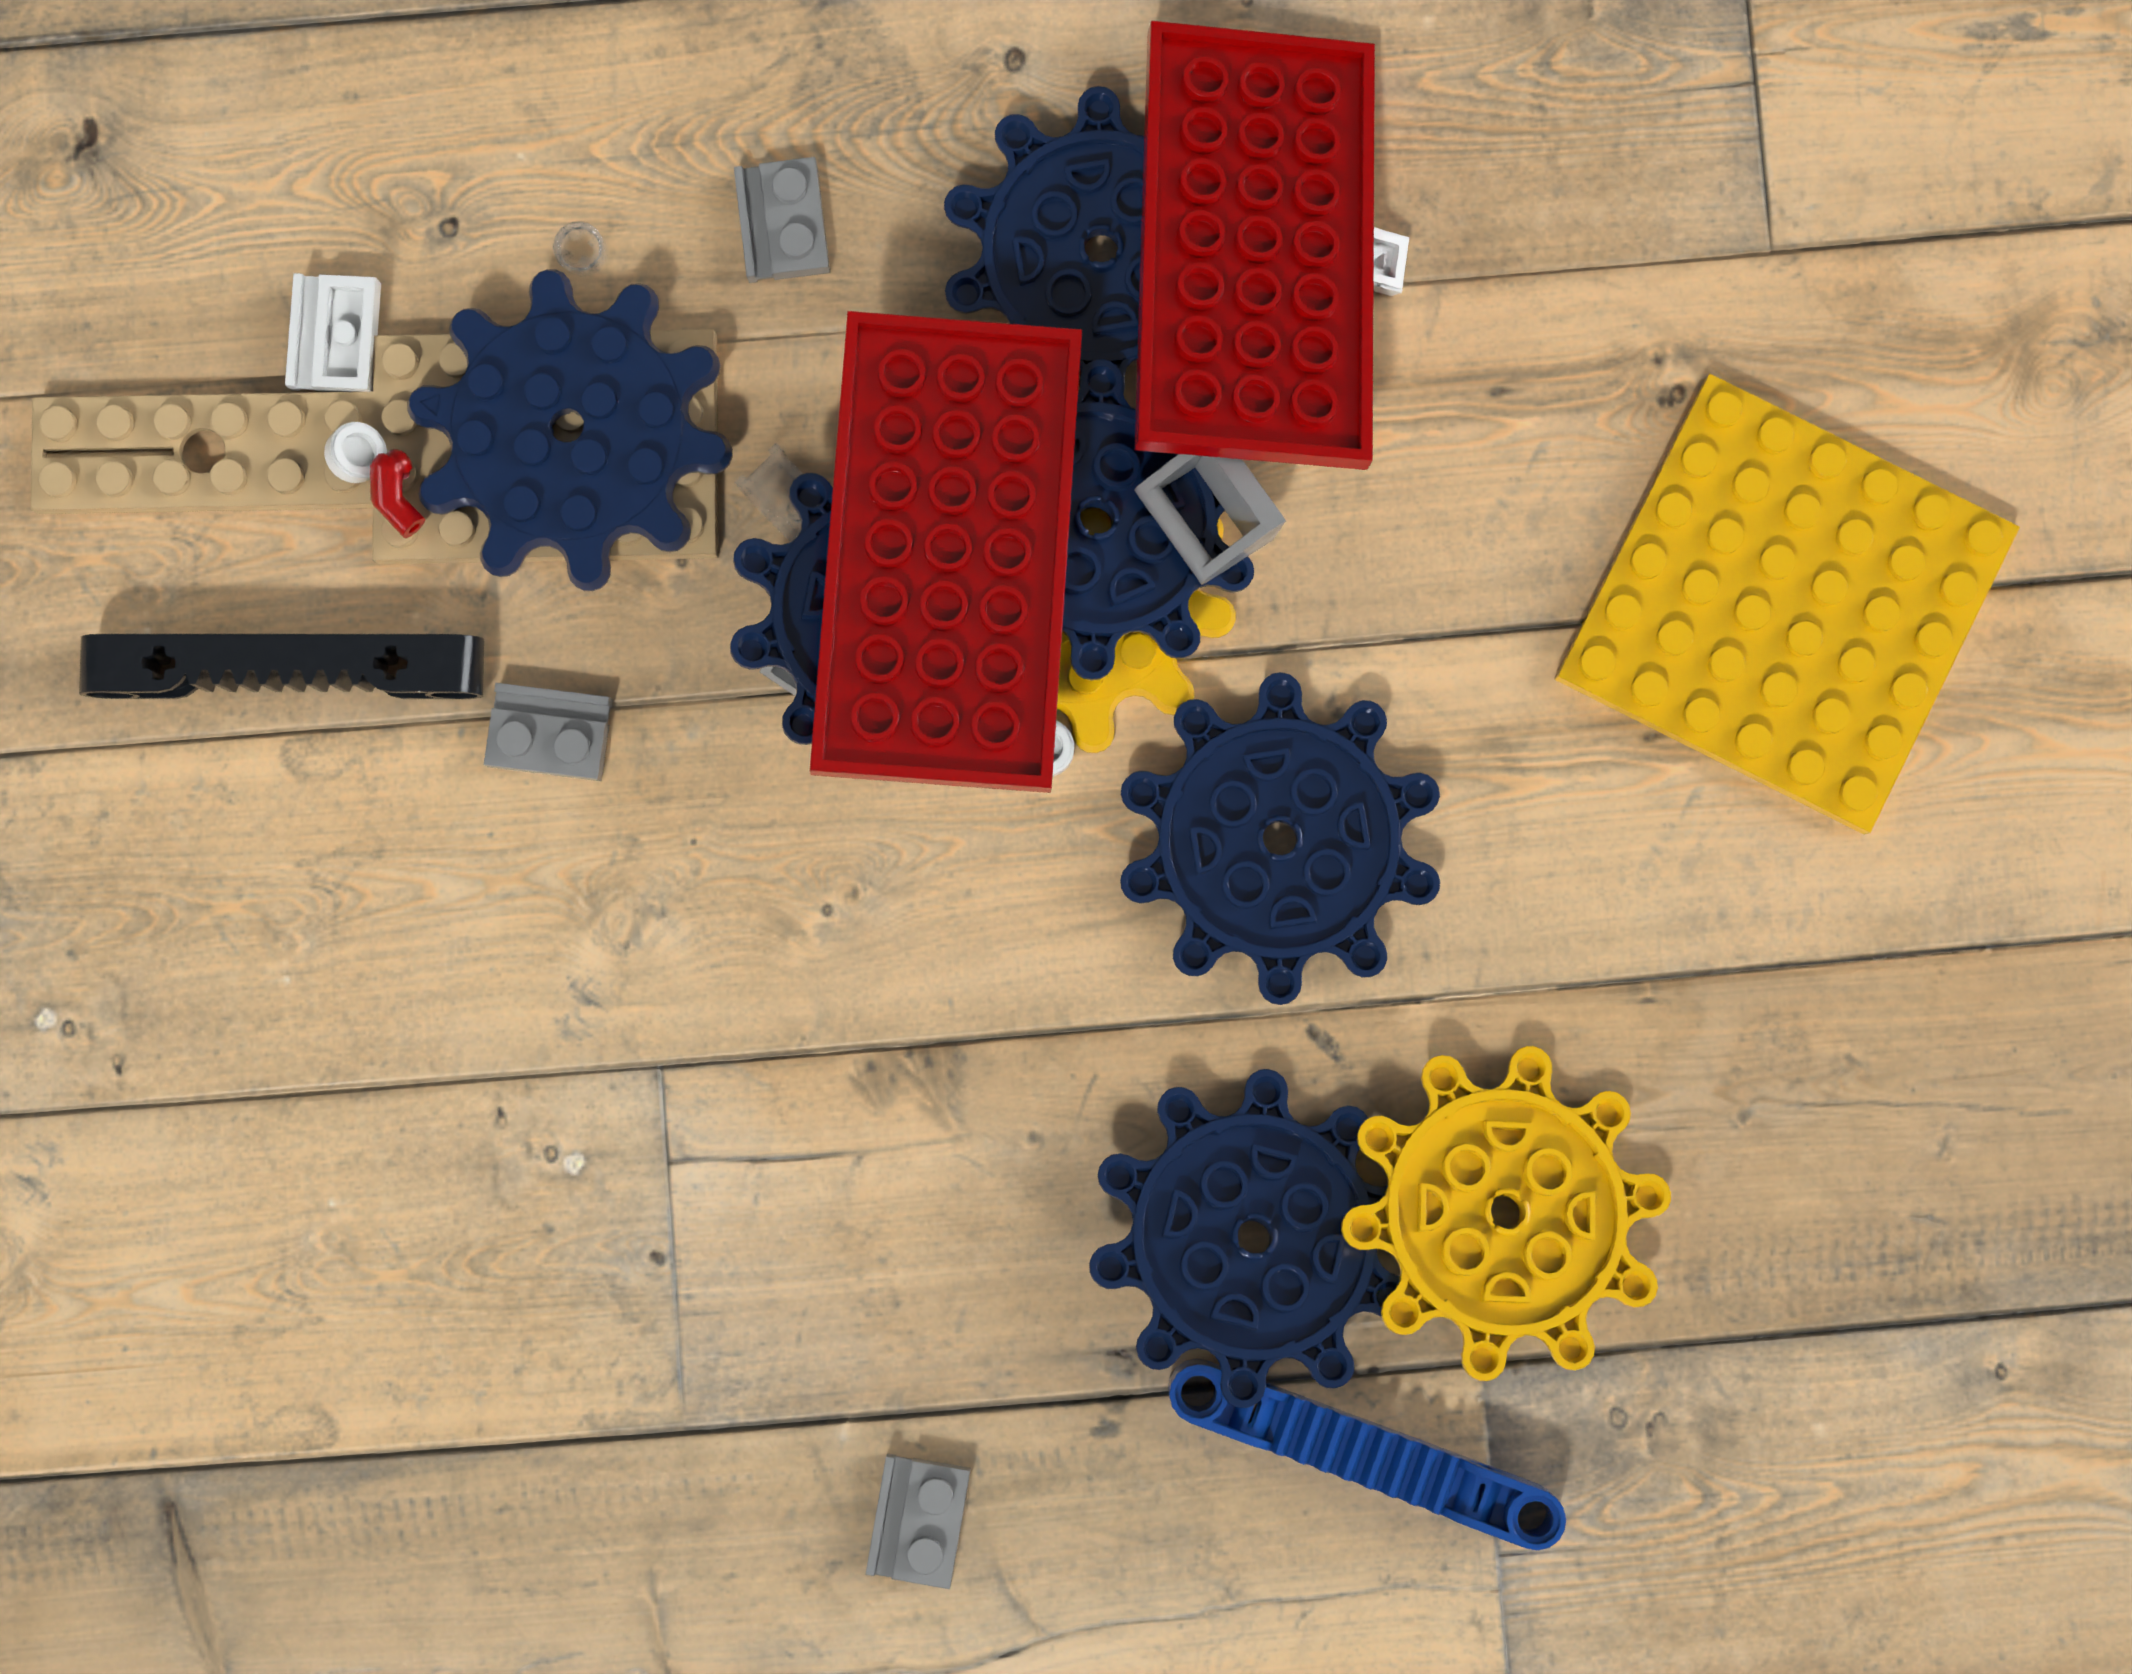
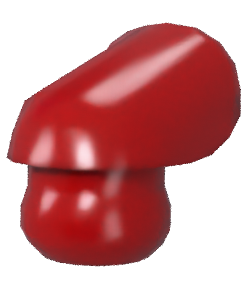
M391 449L386 454L379 453L370 465V500L373 506L403 538H408L423 526L425 518L403 496L402 480L409 477L412 470V462L405 452Z

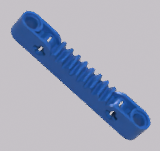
M1195 1358L1184 1361L1174 1369L1169 1378L1168 1392L1172 1408L1179 1417L1191 1424L1253 1447L1271 1451L1276 1455L1289 1457L1298 1463L1313 1466L1322 1472L1332 1473L1343 1480L1356 1482L1370 1490H1377L1389 1497L1399 1498L1410 1505L1423 1507L1434 1514L1443 1515L1457 1523L1526 1549L1543 1550L1550 1548L1560 1540L1565 1531L1566 1515L1564 1507L1550 1491L1533 1481L1267 1382L1264 1395L1256 1406L1251 1422L1248 1423L1254 1405L1250 1408H1238L1228 1403L1221 1393V1367L1208 1360ZM1204 1376L1214 1384V1395L1205 1405L1193 1406L1182 1398V1387L1191 1377ZM1533 1501L1544 1503L1546 1514L1542 1524L1531 1530L1520 1528L1518 1514L1521 1508Z

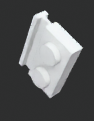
M293 273L285 386L291 391H300V389L315 390L316 392L373 391L374 335H378L381 283L376 277L320 274L319 277Z

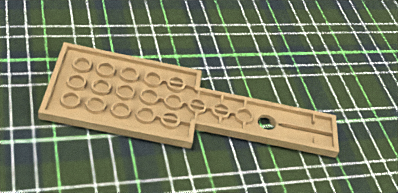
M714 329L650 331L652 342L663 352L677 353L691 346L702 345L709 347L717 355V334ZM450 334L374 335L373 391L32 398L31 510L37 514L373 508L372 560L377 564L480 563L481 547L489 531V523L485 514L478 508L470 506L461 507L443 515L434 514L427 510L420 502L418 493L421 482L430 473L441 469L447 463L451 455V445L448 437L443 432L417 425L410 418L407 411L408 399L416 388L423 385L446 387L459 382L467 369L466 356L455 344ZM717 379L710 386L699 390L689 403L691 421L703 430L718 432ZM574 412L561 416L556 421V424L552 425L555 438L562 442L576 440L584 429L582 417ZM350 422H361L370 425L384 439L387 452L391 449H398L405 452L410 458L412 470L409 477L402 480L403 496L425 518L423 526L412 536L403 538L373 506L370 500V479L362 483H350L341 480L329 469L324 455L325 444L330 435L342 425ZM200 431L217 433L222 438L225 447L223 459L216 462L211 471L206 473L191 471L183 459L185 443L193 434ZM168 449H174V452H173V451H135V452L51 453V452H58V451H113V450H168ZM689 473L683 476L675 485L673 492L674 503L686 516L691 527L690 540L683 548L675 552L661 551L644 536L630 533L621 536L614 542L610 550V560L718 558V474ZM539 547L532 550L523 562L565 561V558L557 549Z

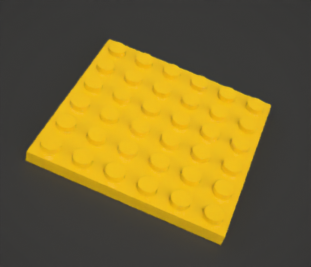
M1709 374L1705 378L1554 680L1864 835L1869 834L1881 813L2020 526Z

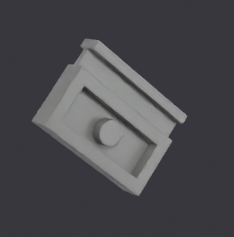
M808 157L761 163L759 167L751 168L734 167L746 276L749 283H756L760 279L768 278L780 280L830 273L816 158Z
M495 683L494 691L496 696L494 708L491 710L484 758L485 766L602 781L609 731L608 720L613 703L610 697Z
M887 1453L865 1575H880L892 1577L894 1580L950 1589L971 1468L917 1458H904Z

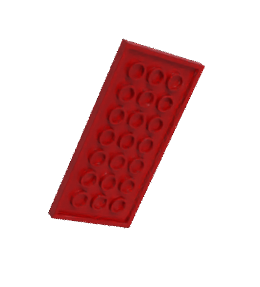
M1161 21L1150 22L1147 33L1135 450L1368 470L1373 461L1374 43Z
M847 311L810 775L1051 793L1082 340L1081 329Z

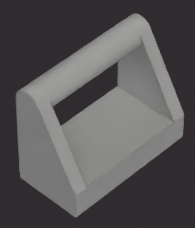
M1178 454L1134 489L1201 585L1209 582L1271 542L1286 522L1283 515L1242 459ZM1193 468H1196L1212 490L1213 495L1243 535L1241 539L1213 560L1162 490V488Z

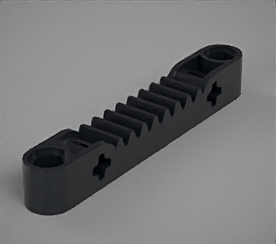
M89 634L81 636L79 694L85 697L102 699H179L190 696L198 689L214 692L216 686L229 692H236L238 686L252 692H259L261 686L274 692H282L285 685L297 692H305L308 685L320 692H327L331 685L343 692H350L354 685L365 692H373L376 687L391 697L400 699H477L483 697L484 638L462 634ZM399 657L408 662L407 668L397 670L396 677L387 673L388 665H396ZM172 659H175V668L167 669L164 675H161V665H168Z

